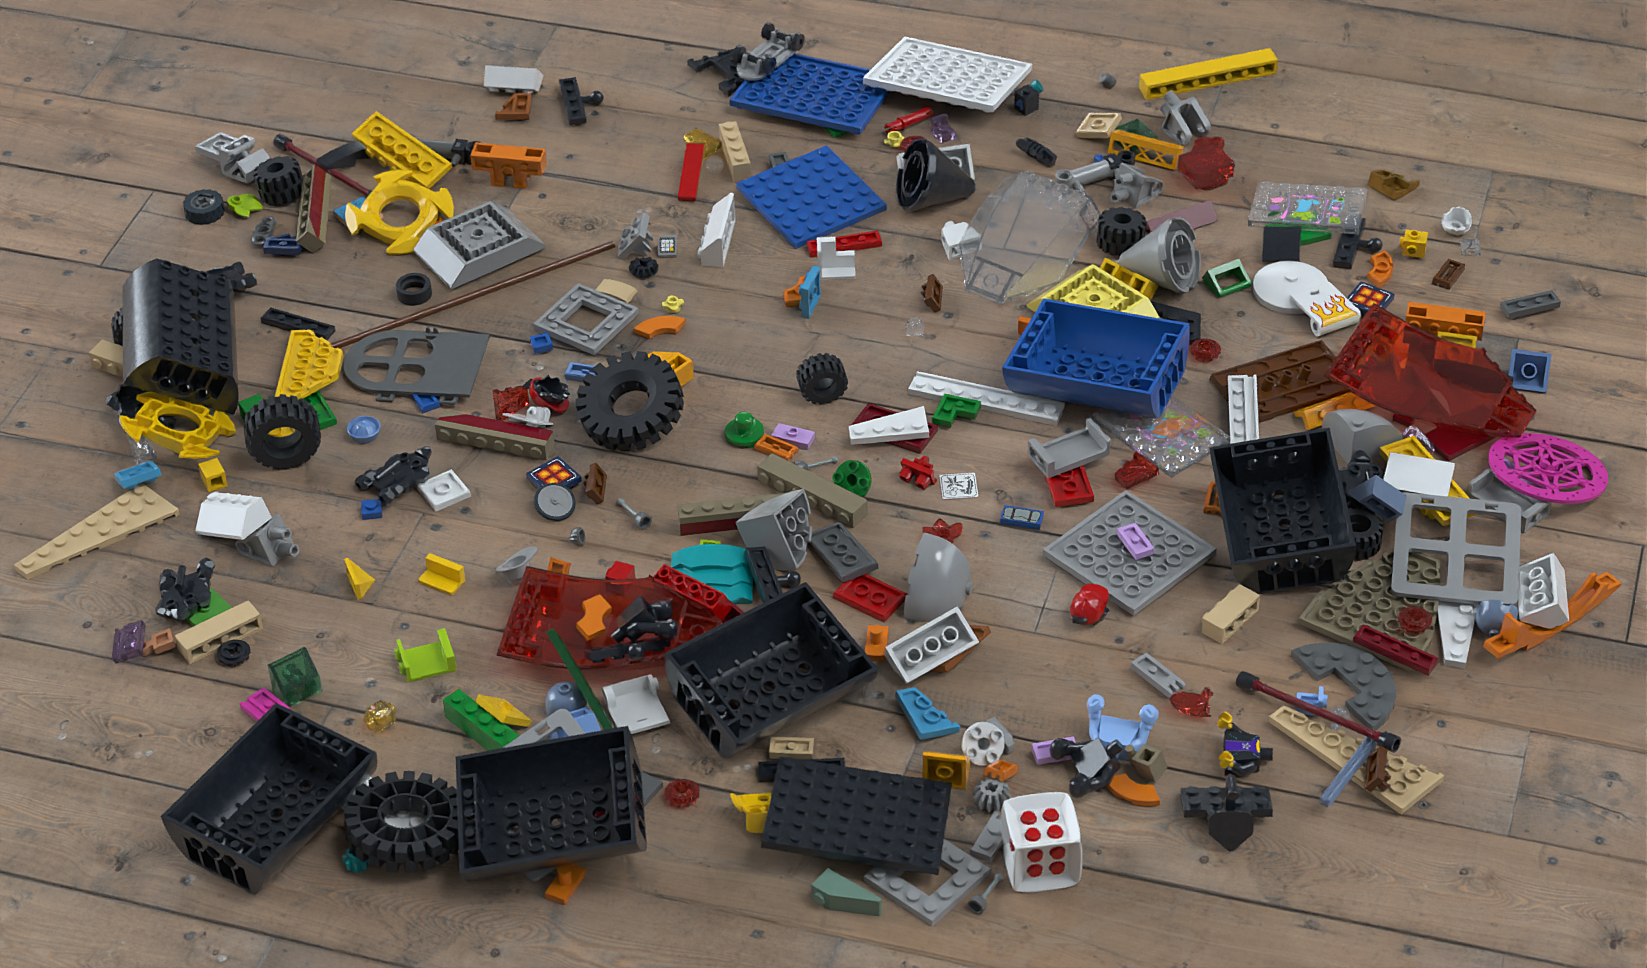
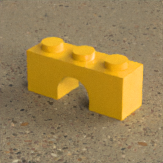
M1107 258L1104 259L1100 266V269L1148 297L1150 301L1158 288V285L1151 280L1133 273Z

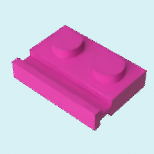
M264 687L248 697L246 702L240 703L241 710L256 722L275 703L290 709Z

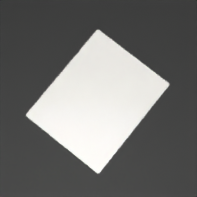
M1390 452L1384 481L1398 490L1448 496L1455 463Z

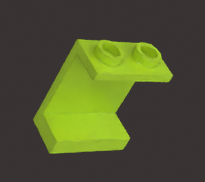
M445 628L437 630L439 642L404 650L401 640H396L395 658L396 661H401V663H398L400 673L406 676L407 683L457 671L455 656Z

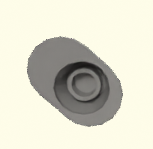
M532 546L518 551L505 563L498 566L496 571L502 572L511 585L524 581L531 573L530 559L537 553L538 549Z

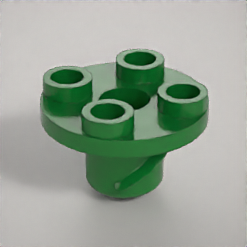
M746 411L737 413L735 418L725 427L726 441L729 444L745 446L746 448H753L764 435L763 424Z
M858 460L843 462L832 476L834 484L860 497H864L869 492L872 484L870 470L864 463Z

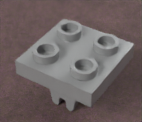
M646 213L636 217L628 228H624L621 232L620 237L622 238L618 245V257L622 260L633 251L642 256H647V252H651L649 240L653 241L654 236L647 231L650 216Z

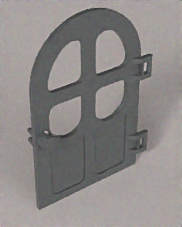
M426 327V331H381L363 338L348 351L344 360V372L349 382L355 387L367 392L378 393L376 401L393 402L396 394L441 396L440 404L457 405L459 397H470L490 334L439 332L437 327H434L433 331L430 330V327ZM390 340L398 341L392 356L365 355V351L373 345ZM413 341L427 342L428 348L433 349L432 353L424 358L404 357L408 344ZM363 365L389 366L385 380L382 382L367 380L358 373V370ZM401 367H419L425 370L424 376L414 383L403 384L395 382Z

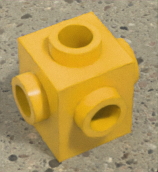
M1406 230L1405 236L1400 238L1399 247L1403 248L1402 255L1424 258L1428 232Z

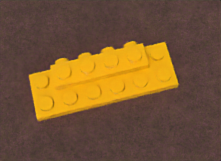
M377 111L352 133V137L366 147V153L369 157L378 158L379 163L383 167L388 165L391 171L413 170V174L405 180L417 183L425 188L430 189L453 168L449 161Z
M1415 436L1381 446L1379 449V454L1387 463L1390 452L1434 459ZM1452 479L1448 497L1470 499ZM1422 500L1421 503L1433 504L1434 501ZM1420 508L1423 516L1428 515L1431 520L1437 519L1442 526L1450 524L1451 513L1449 511ZM1468 513L1467 518L1478 514Z

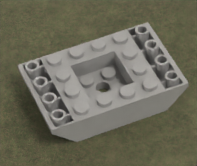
M489 201L427 228L415 246L414 253L450 289H453L546 248V244L508 208Z

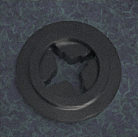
M644 256L642 258L636 257L629 265L630 273L638 278L651 277L659 269L656 259L651 257L644 258Z
M229 640L219 646L217 657L220 663H225L226 666L230 664L235 666L236 663L243 664L244 660L249 659V654L251 653L250 646L243 640Z

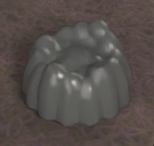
M1101 75L1100 83L1103 87L1111 89L1117 81L1112 75Z
M582 527L574 528L569 538V541L577 546H583L586 541L585 531Z

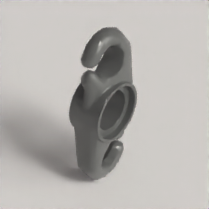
M267 216L262 218V222L255 227L252 237L254 246H264L266 239L272 237L276 225L274 217Z

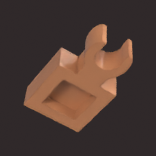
M171 628L151 635V640L138 643L141 655L144 657L153 651L156 654L175 648L176 644L174 634Z

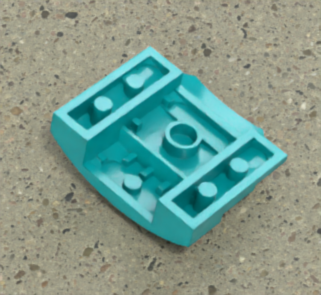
M703 544L683 548L672 553V568L724 593L734 604H752L753 575L744 554L746 549L724 544ZM670 599L671 605H681Z

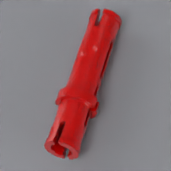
M927 106L885 124V129L890 128L886 130V133L905 130L910 125L932 117L933 112L927 113L932 111L931 107Z

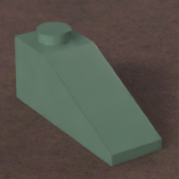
M827 869L811 885L812 900L829 910L880 916L882 914V898L830 869Z

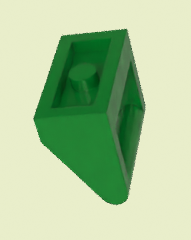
M1240 259L1209 269L1202 277L1205 285L1218 298L1252 285ZM1234 274L1241 281L1223 289L1220 288L1217 282L1218 279Z

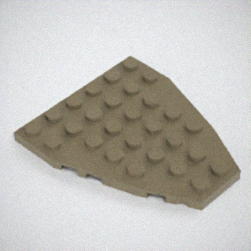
M1394 551L1382 554V558L1375 562L1369 560L1349 572L1346 579L1341 582L1332 583V588L1327 591L1321 590L1318 592L1299 617L1298 624L1349 646L1361 649L1372 656L1412 672L1414 669L1354 643L1353 637L1364 624L1427 652L1432 642L1439 601L1400 597L1391 592ZM1409 552L1407 581L1410 583L1440 586V560L1421 552Z

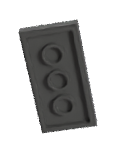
M840 521L813 531L811 542L807 543L842 583L879 569L878 562Z

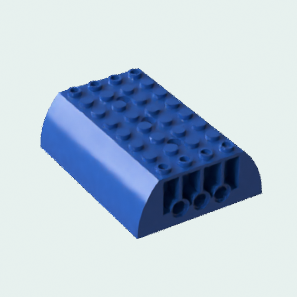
M1043 298L1002 367L1004 381L1012 392L1160 419L1185 372L1189 348V323Z

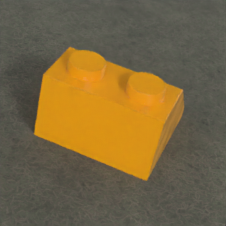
M931 751L923 752L924 779L952 783L953 789L966 790L970 773V756Z

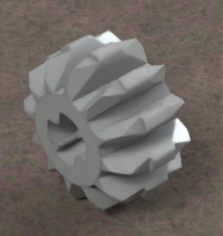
M985 777L983 781H978L973 789L974 803L976 806H979L980 811L987 809L988 813L991 810L999 812L1004 801L1010 799L1008 784H1004L1003 781L996 780L995 778L988 779Z

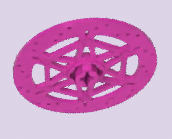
M1537 433L1513 434L1497 440L1491 446L1488 454L1489 466L1498 479L1515 491L1538 500L1560 504L1583 503L1599 497L1605 491L1608 484V473L1602 462L1588 450L1562 438ZM1522 445H1537V447L1521 450L1514 448ZM1551 447L1557 448V449H1560V450H1563V451H1565V452H1567V453H1570V454H1572L1573 456H1575L1576 458H1573V457H1571V456H1569V455H1566V454H1564V453H1562V452H1559V451H1557V450H1555V449H1552ZM1536 452L1539 453L1538 456H1534V455H1531V454H1530V453H1536ZM1505 455L1513 458L1514 469L1506 467L1504 462ZM1519 461L1526 464V466L1520 467ZM1586 466L1589 468L1592 474V481L1583 477L1582 467ZM1576 469L1577 475L1569 470ZM1520 478L1525 479V480H1527V481H1529V482H1532V483H1534V484H1536V485H1538V486H1541V487H1543V488H1545V489H1541V488L1532 486V485H1530V484H1528V483H1526V482L1520 480ZM1558 480H1562L1567 483L1558 484ZM1576 486H1579V487L1583 488V489H1580V490H1577V491H1571V492H1560V491H1559V490H1561V489H1566V488H1571V487H1576Z

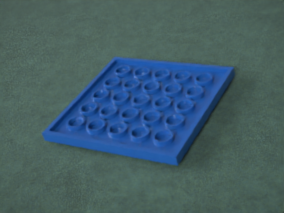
M827 145L736 183V189L795 249L806 245L807 241L817 240V237H825L887 210V204Z

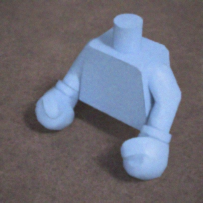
M1094 694L1087 701L1088 717L1090 718L1089 736L1091 740L1100 738L1107 744H1110L1115 739L1119 740L1124 750L1116 755L1117 759L1128 760L1125 747L1133 745L1135 751L1138 752L1146 744L1149 732L1159 717V711L1151 704L1144 705L1139 714L1141 722L1101 715L1105 701L1100 694Z

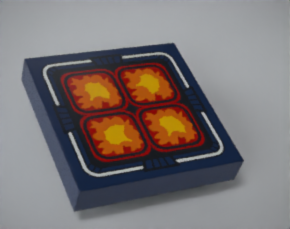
M1361 281L1347 299L1360 310L1361 314L1369 318L1378 319L1394 300L1395 294Z
M559 456L526 473V478L538 489L548 483H559L567 488H571L582 481L581 475Z

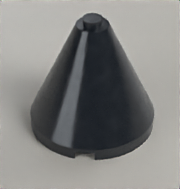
M918 138L906 149L902 157L906 159L903 169H898L896 180L897 201L899 206L904 207V210L916 211L969 197L975 192L976 184L974 180L931 141Z

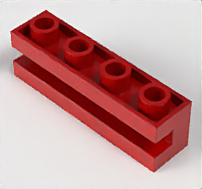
M663 564L651 578L658 593L719 624L732 610L731 605L725 602L727 597L724 593L666 564Z

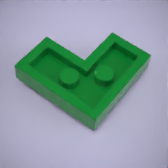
M944 393L932 417V424L951 428L956 416L976 419L981 409V401Z

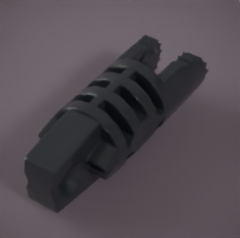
M1030 138L1018 139L1016 141L1017 148L1024 151L1030 157L1048 166L1055 165L1057 155L1047 147Z

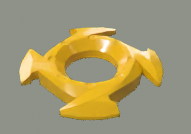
M413 170L383 172L373 176L375 182L379 184L365 199L361 209L351 203H347L345 212L347 227L352 236L358 234L359 230L363 228L364 232L385 243L391 244L386 249V254L388 255L414 253L415 246L427 228L433 226L438 220V212L448 219L453 217L454 205L452 197L447 188H440V191L434 192L417 183L406 181L405 179L413 174ZM406 200L417 205L420 213L413 223L403 227H394L387 225L381 220V210L390 202Z
M154 392L137 395L136 400L144 403V405L137 412L135 419L119 415L121 426L137 443H139L143 435L155 444L178 453L179 458L198 459L217 456L220 453L219 450L207 447L219 435H226L228 437L236 434L234 423L224 412L215 410L214 415L211 416L209 414L210 409L202 405ZM167 415L186 418L196 423L199 428L187 432L176 431L160 423L158 417Z

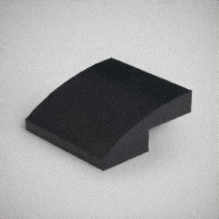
M1264 227L1262 262H1300L1301 227Z

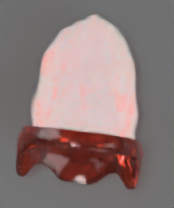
M1204 687L1201 694L1177 692L1169 698L1171 705L1183 714L1196 717H1212L1209 715V699L1213 696L1210 687Z

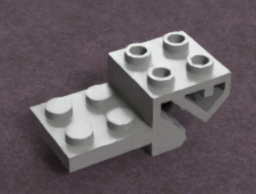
M220 132L195 146L196 153L220 161L223 175L243 183H251L254 180V169L261 162H265L270 158L263 148L250 155L249 152L255 147L256 141L254 138L246 135L235 138Z

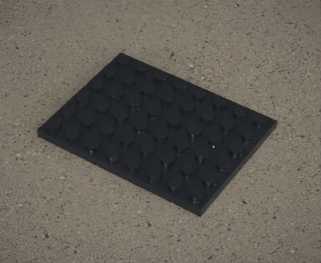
M780 756L761 848L939 875L952 783Z

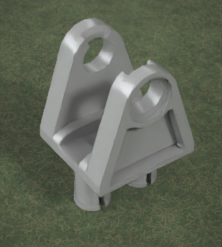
M1169 91L1164 96L1167 102L1160 107V111L1166 116L1161 128L1164 133L1181 145H1187L1192 138L1190 129L1201 136L1211 132V124L1194 96L1185 101H1181L1173 91Z
M1121 163L1118 174L1115 176L1116 179H1114L1115 185L1110 193V200L1113 203L1124 201L1136 209L1158 196L1163 190L1164 183L1156 177L1143 175L1145 171L1137 166Z
M280 514L272 515L270 520L256 529L257 532L251 533L243 540H238L235 544L238 551L246 557L271 567L284 555L296 557L299 554V547H297V544H294L291 538L292 531L286 527Z

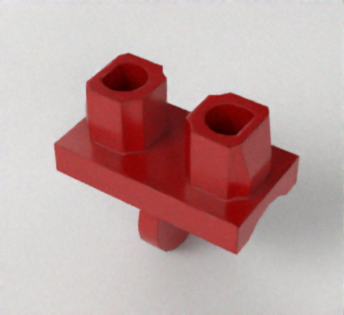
M929 457L915 458L913 462L905 458L901 460L902 469L899 477L902 481L909 483L914 476L917 478L915 481L916 486L923 490L930 483L935 485L937 482V478H934V470H932L933 465L929 464Z

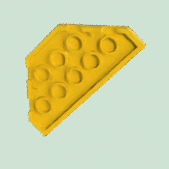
M291 330L275 397L285 394L287 397L291 395L297 396L300 400V398L303 399L338 380L343 361V351L339 348H333L331 343L324 338L316 337L315 333L311 330Z

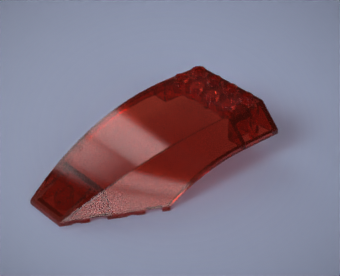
M1375 303L1372 304L1324 375L1327 379L1380 408L1426 425L1460 433L1520 438L1537 411L1532 404L1527 402L1526 397L1522 393L1519 394L1512 386L1513 382L1505 372L1500 370L1499 365L1490 360L1486 355L1487 351L1484 347L1482 349L1468 347L1434 336L1411 325Z
M526 566L497 651V656L541 666L567 669L546 633L553 628L561 636L580 670L626 671L665 666L664 653L721 625L722 620L710 615L705 609H698L690 604L691 600L678 592H674L669 586L660 585L654 581V577L650 574L646 578L608 580L572 576ZM600 594L611 606L610 614L603 619L606 631L600 636L587 640L576 628V624L585 616L582 607L583 601ZM641 595L648 603L668 601L671 603L673 613L670 619L677 622L678 633L676 638L670 640L671 646L665 647L664 651L652 652V650H647L639 660L631 659L628 654L623 659L613 660L612 657L604 658L605 661L601 663H592V661L585 659L584 650L631 642L626 637L622 642L617 643L611 634L618 628L617 617L638 596ZM645 633L637 640L659 636H654V633Z

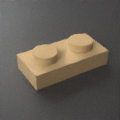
M771 737L769 758L779 759L781 756L801 760L813 759L814 738Z

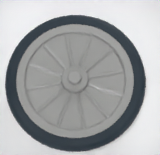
M545 484L536 491L534 496V505L537 512L548 520L561 521L567 519L575 510V497L571 490L562 484Z

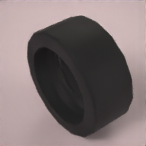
M409 273L401 276L396 282L398 300L410 306L421 305L427 302L432 296L430 279L421 273ZM411 287L422 288L421 290L414 292L406 291V289Z

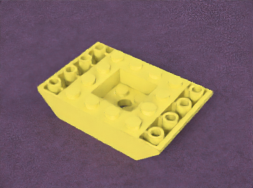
M1093 264L1072 274L1027 304V308L1036 312L1044 298L1160 318L1148 297Z

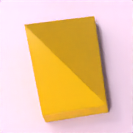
M345 558L344 562L348 579L357 600L362 599L375 579L349 558Z

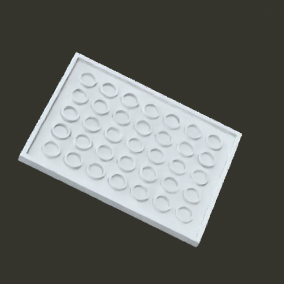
M904 37L863 77V84L873 88H884L887 91H898L905 95L912 94L919 98H930L937 102L944 101L952 105H962L969 109L976 108L984 112H994L1032 71V64Z

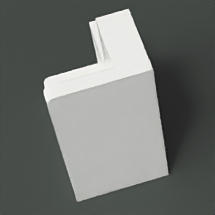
M817 237V260L820 267L821 280L855 279L854 251H836L835 237Z

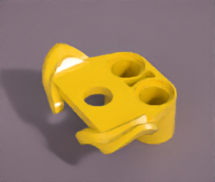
M772 793L730 794L736 808L740 812L744 811L746 813L747 831L763 833Z

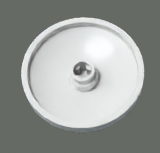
M1297 261L1275 262L1263 267L1255 275L1253 293L1260 304L1272 311L1283 314H1303L1305 312L1290 296L1327 283L1328 280L1320 270L1309 264Z

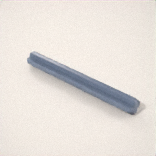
M1369 737L1364 739L1320 797L1321 805L1331 806L1376 747L1377 742Z

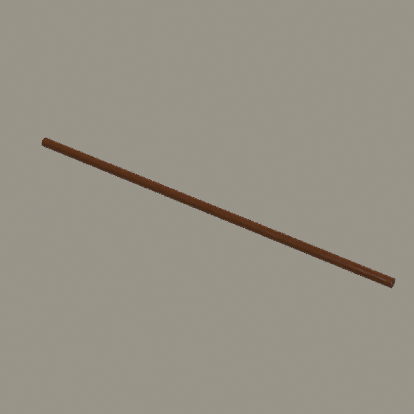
M614 241L607 242L331 343V346L335 349L345 347L374 333L397 328L615 248Z

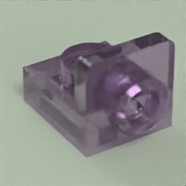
M946 113L931 118V133L940 143L956 139V132L948 124V115Z

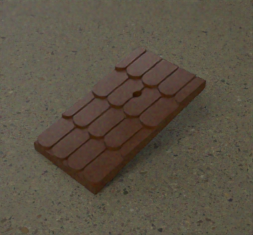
M1322 340L1212 373L1209 378L1229 403L1228 376L1247 375L1248 377H1253V375H1256L1258 423L1358 389L1360 386Z

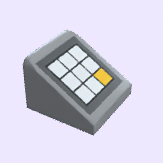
M676 235L658 236V257H677Z

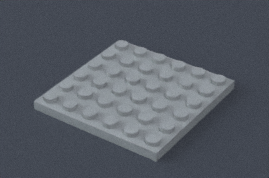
M1127 490L1043 549V556L1085 584H1099L1108 589V599L1133 616L1217 553V548ZM1136 523L1154 547V554L1135 560L1118 537L1117 528Z

